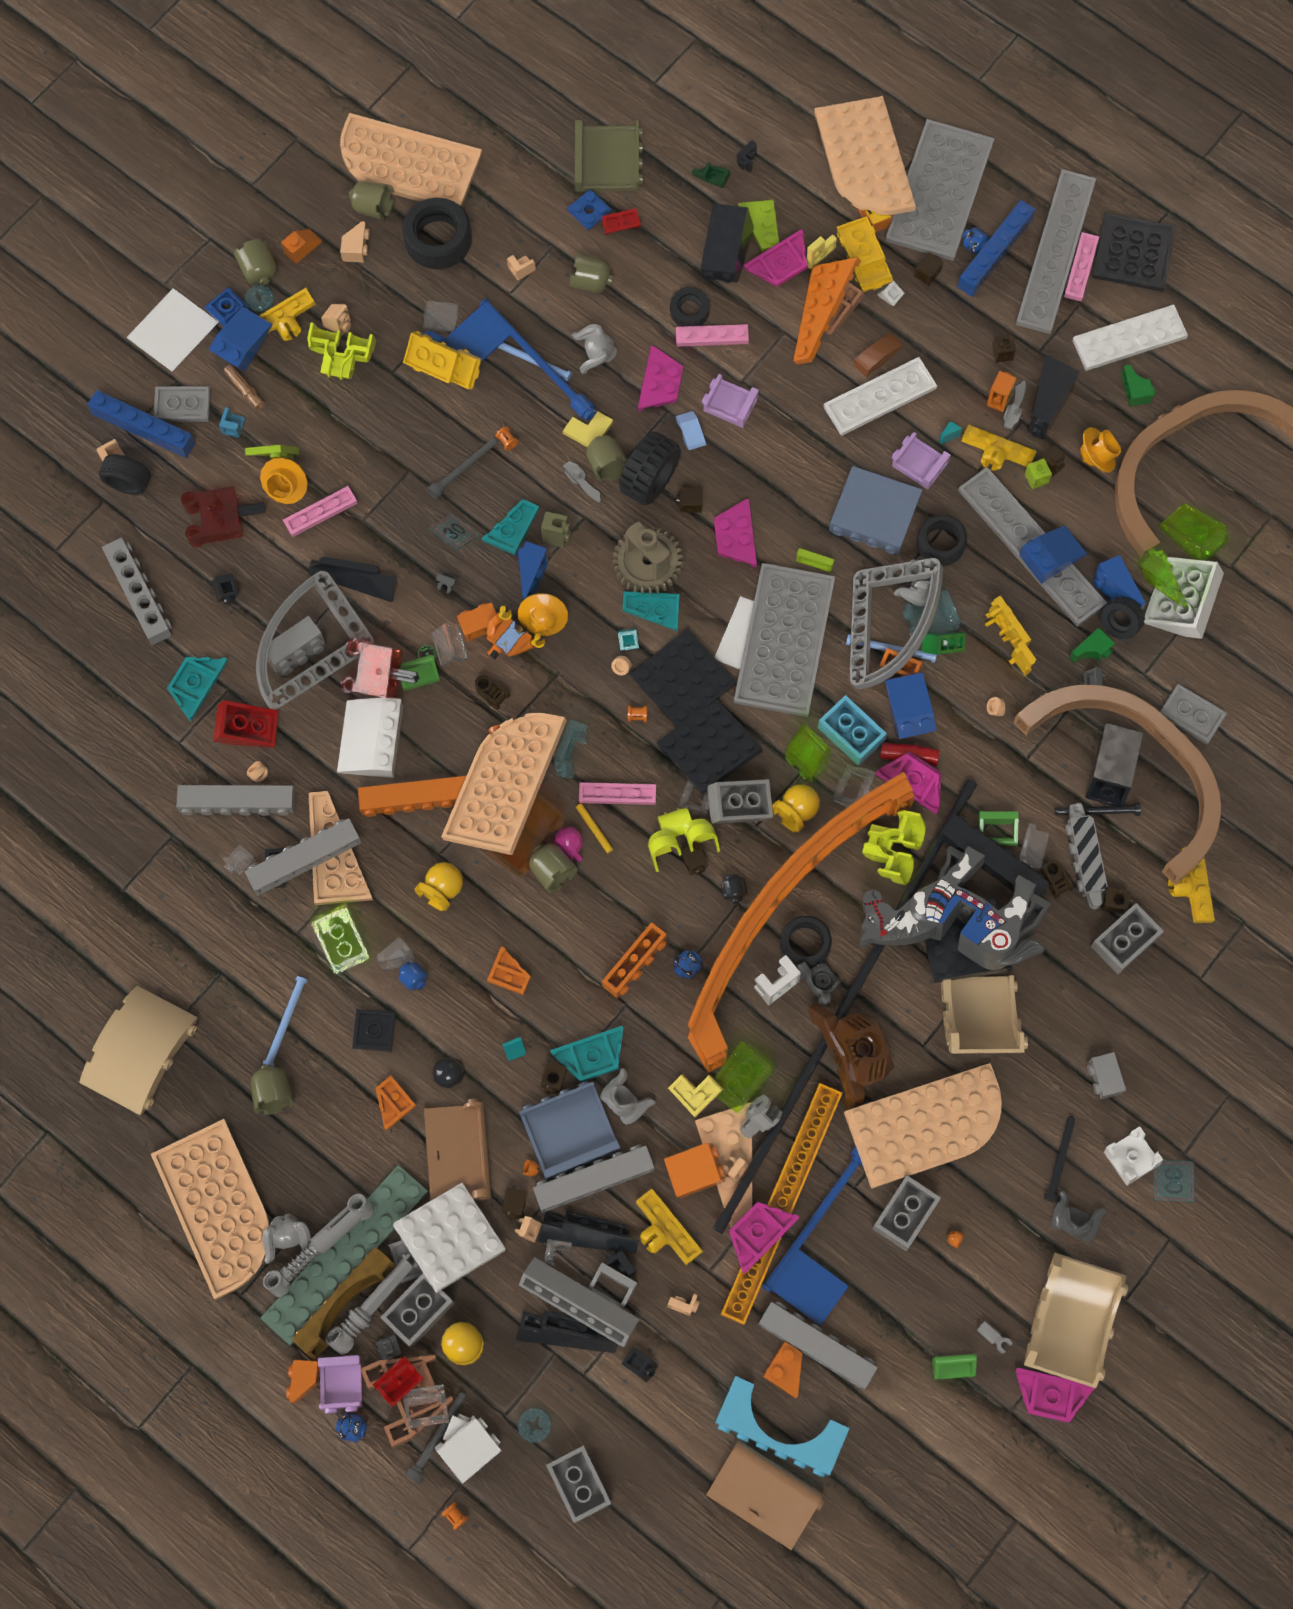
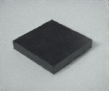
M357 1009L352 1048L392 1052L396 1012Z

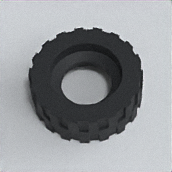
M686 287L674 293L670 302V315L676 325L680 327L702 326L707 321L710 304L709 298H707V295L702 290L695 287ZM689 300L696 302L699 306L698 312L692 316L685 315L681 310L682 304Z
M1115 597L1102 610L1101 623L1103 628L1114 638L1128 640L1133 638L1144 626V611L1141 609L1140 604L1130 599V597ZM1122 610L1127 613L1131 618L1130 625L1124 626L1120 624L1115 618V612Z

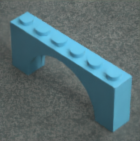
M735 1376L715 1424L719 1425L717 1429L728 1434L730 1431L737 1433L738 1439L748 1442L750 1439L756 1442V1447L767 1451L768 1448L776 1451L775 1456L784 1460L789 1457L795 1460L793 1464L803 1469L808 1466L814 1469L812 1473L820 1477L830 1476L849 1428L829 1420L823 1432L806 1443L791 1445L775 1441L760 1429L754 1419L751 1408V1395L754 1384Z

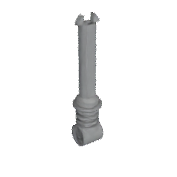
M410 1253L402 1254V1260L360 1307L350 1310L349 1320L345 1319L346 1323L341 1324L342 1328L338 1326L329 1331L326 1336V1343L340 1355H345L352 1349L354 1345L353 1337L358 1336L356 1333L360 1334V1329L370 1326L369 1322L371 1321L372 1314L413 1267L417 1268L416 1260L411 1264L407 1261L411 1256Z

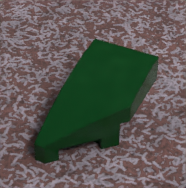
M707 163L706 167L699 170H692L693 176L721 188H724L731 175L730 170L711 166V163Z

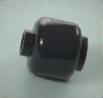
M739 874L725 876L721 882L724 899L731 900L732 903L743 901L742 897L748 894L745 878L739 876Z

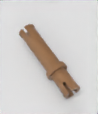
M233 364L228 365L224 369V373L242 392L243 398L248 400L256 411L262 409L265 402L257 395L255 388L247 383Z

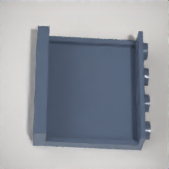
M852 466L830 522L829 531L837 536L849 537L854 542H863L872 548L878 547L884 549L889 554L899 555L916 506L921 498L922 489Z
M585 1081L577 1085L578 1088L574 1090L565 1089L559 1092V1096L554 1098L548 1096L540 1100L541 1103L537 1105L528 1104L522 1107V1111H519L547 1181L561 1173H568L575 1168L585 1166L620 1151V1146L599 1099L594 1082L589 1083Z

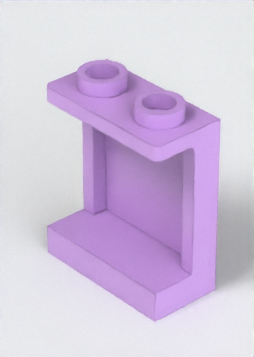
M718 374L717 378H713L710 384L711 390L709 394L706 393L703 397V411L743 428L758 400L759 390L752 387L751 391H748L723 380L722 375Z
M913 432L911 436H906L902 443V448L900 450L897 449L892 455V467L928 490L949 463L951 455L946 451L940 454L917 439V433Z
M357 1355L318 1358L321 1394L319 1408L325 1410V1413H337V1409H345V1412H356L359 1407H363L362 1372L360 1370L362 1368L361 1357Z

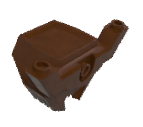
M819 1003L809 1006L808 1011L812 1022L821 1028L829 1051L833 1050L834 1060L839 1065L840 1069L837 1072L845 1091L844 1106L846 1111L862 1106L866 1092L864 1086L884 1080L894 1069L890 1052L876 1017L856 1013L838 1020L836 1015Z

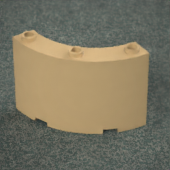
M1014 975L970 977L952 981L949 979L941 982L942 1002L946 1003V1011L943 1012L944 1031L950 1053H1024V1049L1028 1047L1027 1037H1024V1032L1021 1031V1018L1017 1017L1015 992H1017L1018 985L1017 980H1014Z
M136 986L123 1000L125 1004L121 1010L116 1009L103 1028L92 1049L95 1052L91 1062H86L79 1083L141 1115L146 1109L149 1110L152 1107L155 1091L164 1072L171 1067L173 1057L189 1036H193L196 1032L197 1026L195 1024L198 1017Z
M1055 1253L1047 1273L1048 1280L1046 1286L1042 1289L1030 1333L1032 1338L1027 1346L1024 1365L1096 1388L1098 1382L1103 1381L1106 1369H1103L1108 1340H1111L1114 1334L1113 1321L1121 1297H1125L1128 1290V1285L1125 1284L1126 1275Z

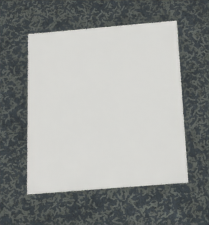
M172 289L127 338L170 371H173L214 328L218 321L175 289Z
M740 596L714 657L717 661L738 669L741 668L754 601Z

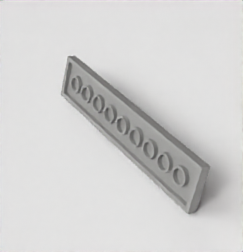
M1061 170L1016 325L1051 334L1096 178Z
M988 467L958 488L959 493L1077 627L1106 606L1107 602L1073 564L1042 584L1038 581L1019 554L1022 546L1036 537L1045 534V532Z

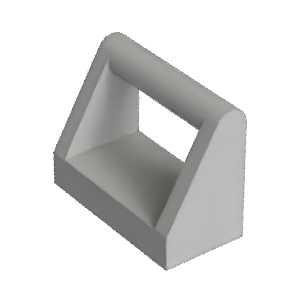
M601 1263L588 1289L624 1309L637 1287V1283L606 1264ZM602 1274L629 1289L622 1303L594 1288Z

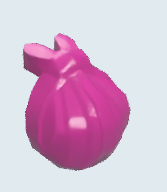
M570 826L560 828L554 835V844L559 846L572 862L573 858L581 862L582 856L579 851L582 847L583 839L580 832Z

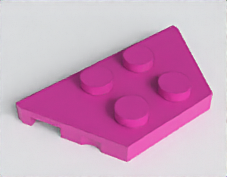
M799 230L744 264V269L775 287L782 285L806 270L807 260L803 230Z
M654 346L650 348L638 411H644V408L652 406L656 408L663 404L675 403L678 398L683 366Z
M745 499L714 518L717 552L719 556L729 557L734 561H742L751 564V567H757L749 499Z
M907 752L875 772L877 776L886 782L904 772L913 789L914 800L935 814L939 812L941 772L911 752Z
M757 1202L729 1230L742 1272L745 1274L800 1217Z
M1016 1368L1015 1371L1027 1414L1066 1423L1072 1420L1087 1397L1095 1389L1072 1380L1021 1368Z

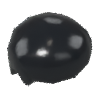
M444 1058L435 1064L432 1074L434 1081L439 1086L452 1088L463 1081L465 1071L463 1065L458 1060Z

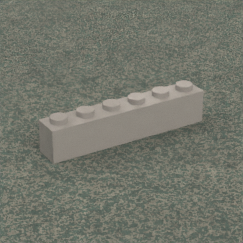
M178 785L176 807L183 815H193V813L212 815L213 813H220L227 816L232 813H239L240 815L248 816L251 813H258L259 815L267 816L270 813H277L281 816H287L289 813H294L295 789L293 786Z
M342 819L337 821L335 826L329 829H321L317 835L306 837L295 846L286 847L282 853L270 855L264 862L249 866L248 870L244 872L254 892L259 896L361 844V841L350 819Z
M636 1145L630 1148V1152L625 1154L618 1152L611 1155L612 1158L606 1161L599 1159L594 1161L590 1167L580 1166L574 1169V1173L568 1175L561 1173L555 1176V1180L549 1182L543 1180L536 1183V1187H533L541 1212H547L654 1172L655 1168L647 1147Z
M535 1257L524 1271L519 1282V1286L622 1347L626 1345L640 1320L633 1314L621 1309L614 1303Z
M770 1303L758 1324L760 1327L862 1390L866 1389L878 1368L874 1365L875 1361L867 1356H864V1358L858 1356V1351L849 1345L846 1348L840 1345V1340L829 1334L827 1337L821 1333L822 1329L813 1323L811 1325L803 1322L804 1318L795 1312L793 1315L786 1311L787 1307L781 1303Z

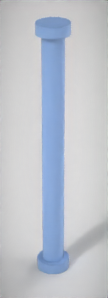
M504 342L498 347L539 366L526 352ZM546 362L565 381H569L572 371H565Z
M848 634L846 645L851 644V634ZM870 640V648L886 651L889 648L900 653L904 648ZM860 642L858 645H859V646H864L865 643H864V642ZM917 650L912 657L931 660L932 663H935L937 654L923 653L921 650Z
M296 977L295 988L266 1060H263V1065H272V1067L275 1065L273 1062L303 986L308 981L303 977Z

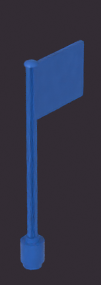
M487 298L483 299L480 307L445 338L446 346L455 350L466 349L470 354L481 358V362H483L511 336L571 399L570 407L582 419L588 421L597 412L595 405L583 393L576 394L489 303Z
M856 1146L850 1153L853 1156L851 1158L852 1162L765 1284L762 1283L765 1291L775 1292L819 1326L822 1325L848 1288V1285L799 1249L857 1167L862 1165Z

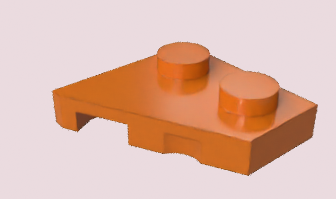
M501 946L487 982L524 996L531 976Z
M389 1076L376 1087L383 1125L387 1131L412 1111L416 1105L392 1076Z
M784 1342L763 1376L795 1399H797L799 1393L802 1352Z

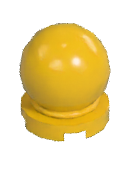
M794 785L785 792L783 801L777 800L772 804L774 816L778 814L783 819L780 823L788 830L799 833L804 828L803 822L809 821L817 814L820 805L819 795L808 785Z
M441 862L428 870L425 876V883L419 882L414 890L420 898L424 895L429 899V905L441 912L443 910L446 912L450 906L448 900L454 898L462 889L463 876L455 865Z
M458 1322L452 1324L442 1336L441 1346L443 1353L451 1362L457 1365L473 1364L483 1352V1337L478 1329L470 1323Z

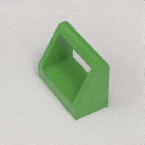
M433 654L396 665L398 669L417 672L420 677L417 683L401 681L404 691L440 681Z
M979 812L977 817L978 829L982 832L984 824L1012 825L1013 838L988 839L995 840L999 846L1018 845V812Z
M976 1354L933 1357L934 1380L975 1377Z

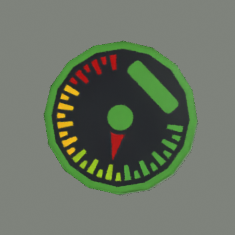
M423 646L418 651L419 658L433 654L434 661L437 659L436 650L432 646Z

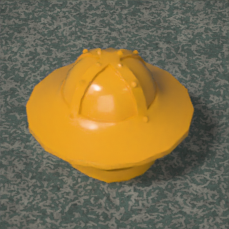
M1089 427L1084 431V444L1080 448L1082 461L1089 466H1096L1101 471L1109 473L1115 468V458L1121 453V447L1109 430L1100 432L1096 428Z
M284 457L273 458L265 463L261 470L260 480L263 489L269 497L283 504H293L303 498L307 492L308 482L305 472L297 463Z
M537 593L528 596L521 602L518 608V619L522 627L528 632L549 636L558 633L565 627L568 621V610L565 604L557 597L550 594Z

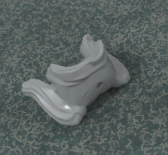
M591 324L579 332L572 333L574 340H586L585 349L589 360L581 365V374H587L589 369L603 362H609L617 355V348L614 346L613 338L605 334L599 324Z
M915 567L912 571L918 573L920 567ZM931 578L913 581L910 589L905 587L895 590L894 595L901 596L917 606H925Z
M622 1068L620 1074L602 1090L600 1099L607 1103L616 1115L620 1116L624 1124H631L639 1119L650 1106L656 1104V1101L649 1097L638 1101L629 1089L623 1085L628 1077L626 1069Z
M292 1214L275 1217L269 1227L264 1229L262 1235L266 1255L264 1258L265 1263L268 1264L274 1260L275 1248L285 1249L299 1244L302 1251L305 1250V1247L308 1248V1244L311 1243L308 1226Z

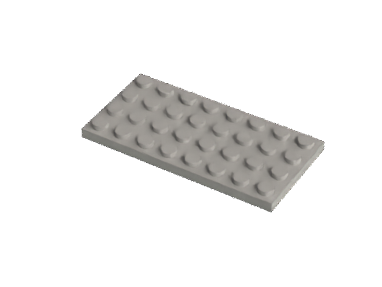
M927 119L907 175L916 209L915 211L893 215L885 241L954 261L995 138Z
M762 563L734 697L735 704L808 717L835 576Z

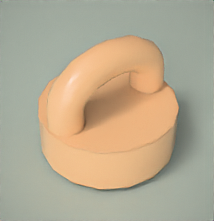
M617 656L611 664L612 670L618 675H626L632 667V663L625 656Z
M999 697L990 698L987 702V712L993 716L1005 715L1004 700Z
M260 761L254 762L247 770V776L255 782H262L268 775L267 767Z

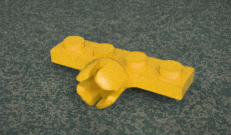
M304 288L259 315V317L272 324L268 333L277 330L283 340L290 341L293 338L289 332L292 331L295 337H298L301 332L296 317L316 304L307 289Z
M969 424L961 442L984 451L981 463L984 468L991 464L992 468L990 471L999 470L1005 460H1010L1027 467L1028 464L1033 462L1037 452Z
M1203 858L1199 865L1176 886L1168 879V887H1174V889H1169V893L1172 896L1189 898L1193 923H1212L1215 921L1205 858Z
M653 1189L636 1200V1204L652 1224L640 1235L643 1245L653 1239L648 1244L647 1250L651 1253H656L665 1245H669L685 1265H688L703 1252Z

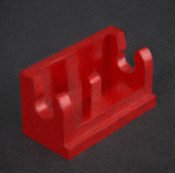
M636 208L605 215L601 219L605 236L626 229L640 228L641 226Z
M403 1357L372 1385L388 1404L393 1407L423 1380V1377Z

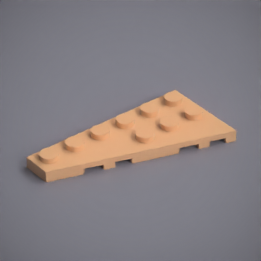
M328 791L309 793L311 837H313L321 829H329L335 826V823L340 819ZM352 848L312 868L315 905L373 900Z
M752 1102L695 1120L702 1144L709 1142L718 1148L720 1165L731 1168L734 1163L729 1160L730 1157H734L736 1160L740 1157L746 1161L748 1166L752 1161V1137L749 1139L744 1137L739 1128L748 1118L745 1114ZM727 1172L726 1176H724L726 1182L716 1185L724 1209L739 1182H734ZM752 1182L732 1215L729 1223L730 1228L752 1208Z

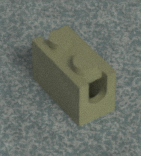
M545 511L541 526L543 543L564 548L565 541L569 542L571 531H569L570 523H568L567 516Z

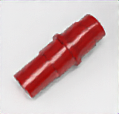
M882 742L881 759L895 760L907 752H911L931 766L938 765L940 752L938 749L918 746V744Z

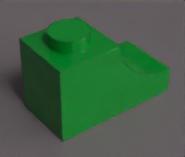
M1131 365L1124 366L1121 376L1129 407L1151 403L1153 396H1155L1154 385H1151L1150 379L1138 376Z
M1098 628L1072 651L1070 659L1074 663L1084 658H1093L1099 662L1103 657L1107 659L1114 652L1112 649L1115 643Z
M965 632L927 633L922 641L923 653L940 655L965 651Z

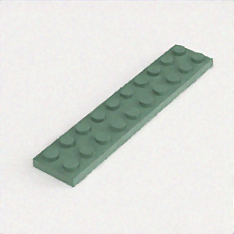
M398 1165L368 1198L374 1207L372 1216L367 1220H361L324 1255L320 1254L317 1258L315 1257L290 1284L288 1293L283 1297H279L261 1319L291 1346L294 1343L291 1339L296 1335V1332L310 1320V1317L320 1309L325 1300L338 1289V1286L350 1276L353 1269L359 1266L366 1258V1255L375 1247L379 1248L395 1230L394 1222L408 1215L425 1197L428 1191Z

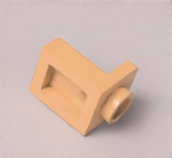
M697 1294L693 1295L690 1305L686 1303L687 1300L676 1296L674 1299L670 1297L667 1307L690 1316L692 1312L696 1313L700 1301L697 1300Z

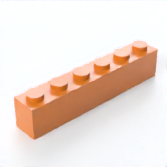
M466 776L358 788L360 812L366 817H373L378 813L391 815L395 814L396 811L409 813L415 811V809L432 810L434 807L440 806L442 808H451L456 803Z

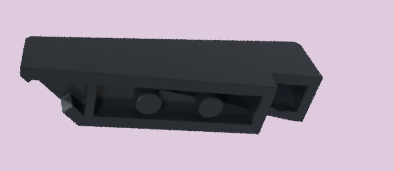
M321 557L319 561L311 560L308 570L310 576L315 575L319 571L328 572L337 585L385 601L393 602L397 587L396 576L381 574L379 566L329 557Z
M567 1210L565 1218L549 1212L545 1213L539 1242L635 1254L639 1238L632 1237L629 1234L630 1229L625 1224Z
M523 1311L516 1338L517 1341L608 1353H615L618 1346L617 1343L575 1318L549 1311H544L543 1317Z

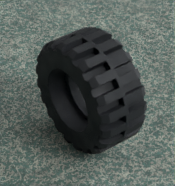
M650 432L640 441L637 448L634 449L623 469L619 481L621 493L641 505L653 503L659 497V494L663 492L678 466V461L681 457L679 444L659 432Z

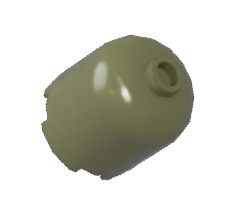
M361 180L350 190L349 199L351 200V206L354 211L384 221V217L389 216L393 208L394 200L391 199V193H394V189L388 184Z
M259 238L245 242V247L240 250L236 248L234 256L245 279L251 284H268L275 276L277 268L267 240L261 242Z
M578 252L574 267L577 270L571 275L569 287L595 294L602 293L607 285H611L613 275L610 274L609 264L602 259Z
M607 435L598 436L593 439L586 450L587 459L599 482L607 479L609 482L620 478L628 458L614 437Z
M555 844L538 845L532 851L533 854L529 860L530 869L549 893L563 887L562 883L565 880L569 879L571 881L577 874L578 869L559 846Z
M264 1065L252 1075L250 1086L256 1114H259L260 1111H264V1115L277 1114L284 1111L283 1107L289 1106L291 1108L294 1105L288 1077L283 1069L272 1067V1065Z

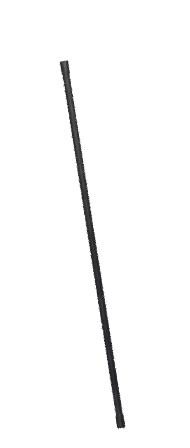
M969 779L966 781L957 801L897 904L896 911L909 901L917 891L944 843L938 837L954 814L956 816L960 815L966 802L977 787L974 781ZM875 943L835 1013L838 1020L846 1016L885 945ZM822 1036L781 1109L783 1113L780 1121L768 1131L724 1211L721 1212L714 1224L713 1229L718 1233L723 1234L737 1206L828 1048L824 1036Z

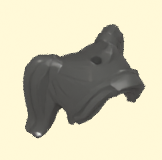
M805 962L799 964L800 979H803L811 991L818 997V1003L825 1007L831 1001L830 993L838 988L841 981L833 974L825 962H820V964L811 969Z
M1061 1190L1059 1192V1201L1051 1217L1053 1229L1063 1230L1068 1234L1079 1237L1084 1242H1090L1098 1231L1103 1215L1107 1212L1106 1208H1096L1092 1215H1088L1076 1208L1069 1207V1196L1064 1190Z

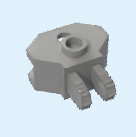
M767 1096L757 1097L748 1107L745 1114L748 1118L739 1128L744 1137L749 1139L759 1130L762 1132L769 1130L780 1121L783 1112L776 1105L770 1107L772 1102Z

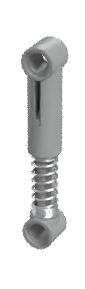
M362 1194L351 1196L347 1206L310 1239L309 1247H305L303 1252L300 1251L301 1254L299 1256L296 1255L297 1258L295 1260L292 1259V1262L288 1263L287 1267H283L278 1271H270L265 1275L263 1279L264 1287L276 1297L286 1295L290 1289V1281L297 1277V1273H301V1269H305V1265H309V1262L313 1261L314 1257L317 1258L320 1254L324 1255L361 1220H367L372 1216L374 1212L372 1203Z

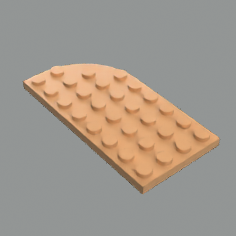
M883 96L814 108L815 118L832 178L840 195L852 202L854 207L863 211L864 209L875 211V214L893 215L915 211L916 205Z
M349 113L340 139L344 163L349 172L358 181L369 180L391 185L394 189V193L391 194L419 202L428 198L438 197L454 201L461 207L483 154L482 149L352 113Z
M545 713L525 714L524 717L515 720L511 718L500 724L499 729L484 739L474 757L441 836L443 840L513 855L567 722L565 717Z
M991 1063L847 1110L844 1112L872 1189L905 1178L906 1175L910 1176L966 1157L980 1149L991 1138L997 1128L1002 1102L998 1081Z
M222 1119L151 1154L215 1300L242 1287L257 1273L266 1256L262 1235L264 1229L270 1225L266 1210L225 1119Z

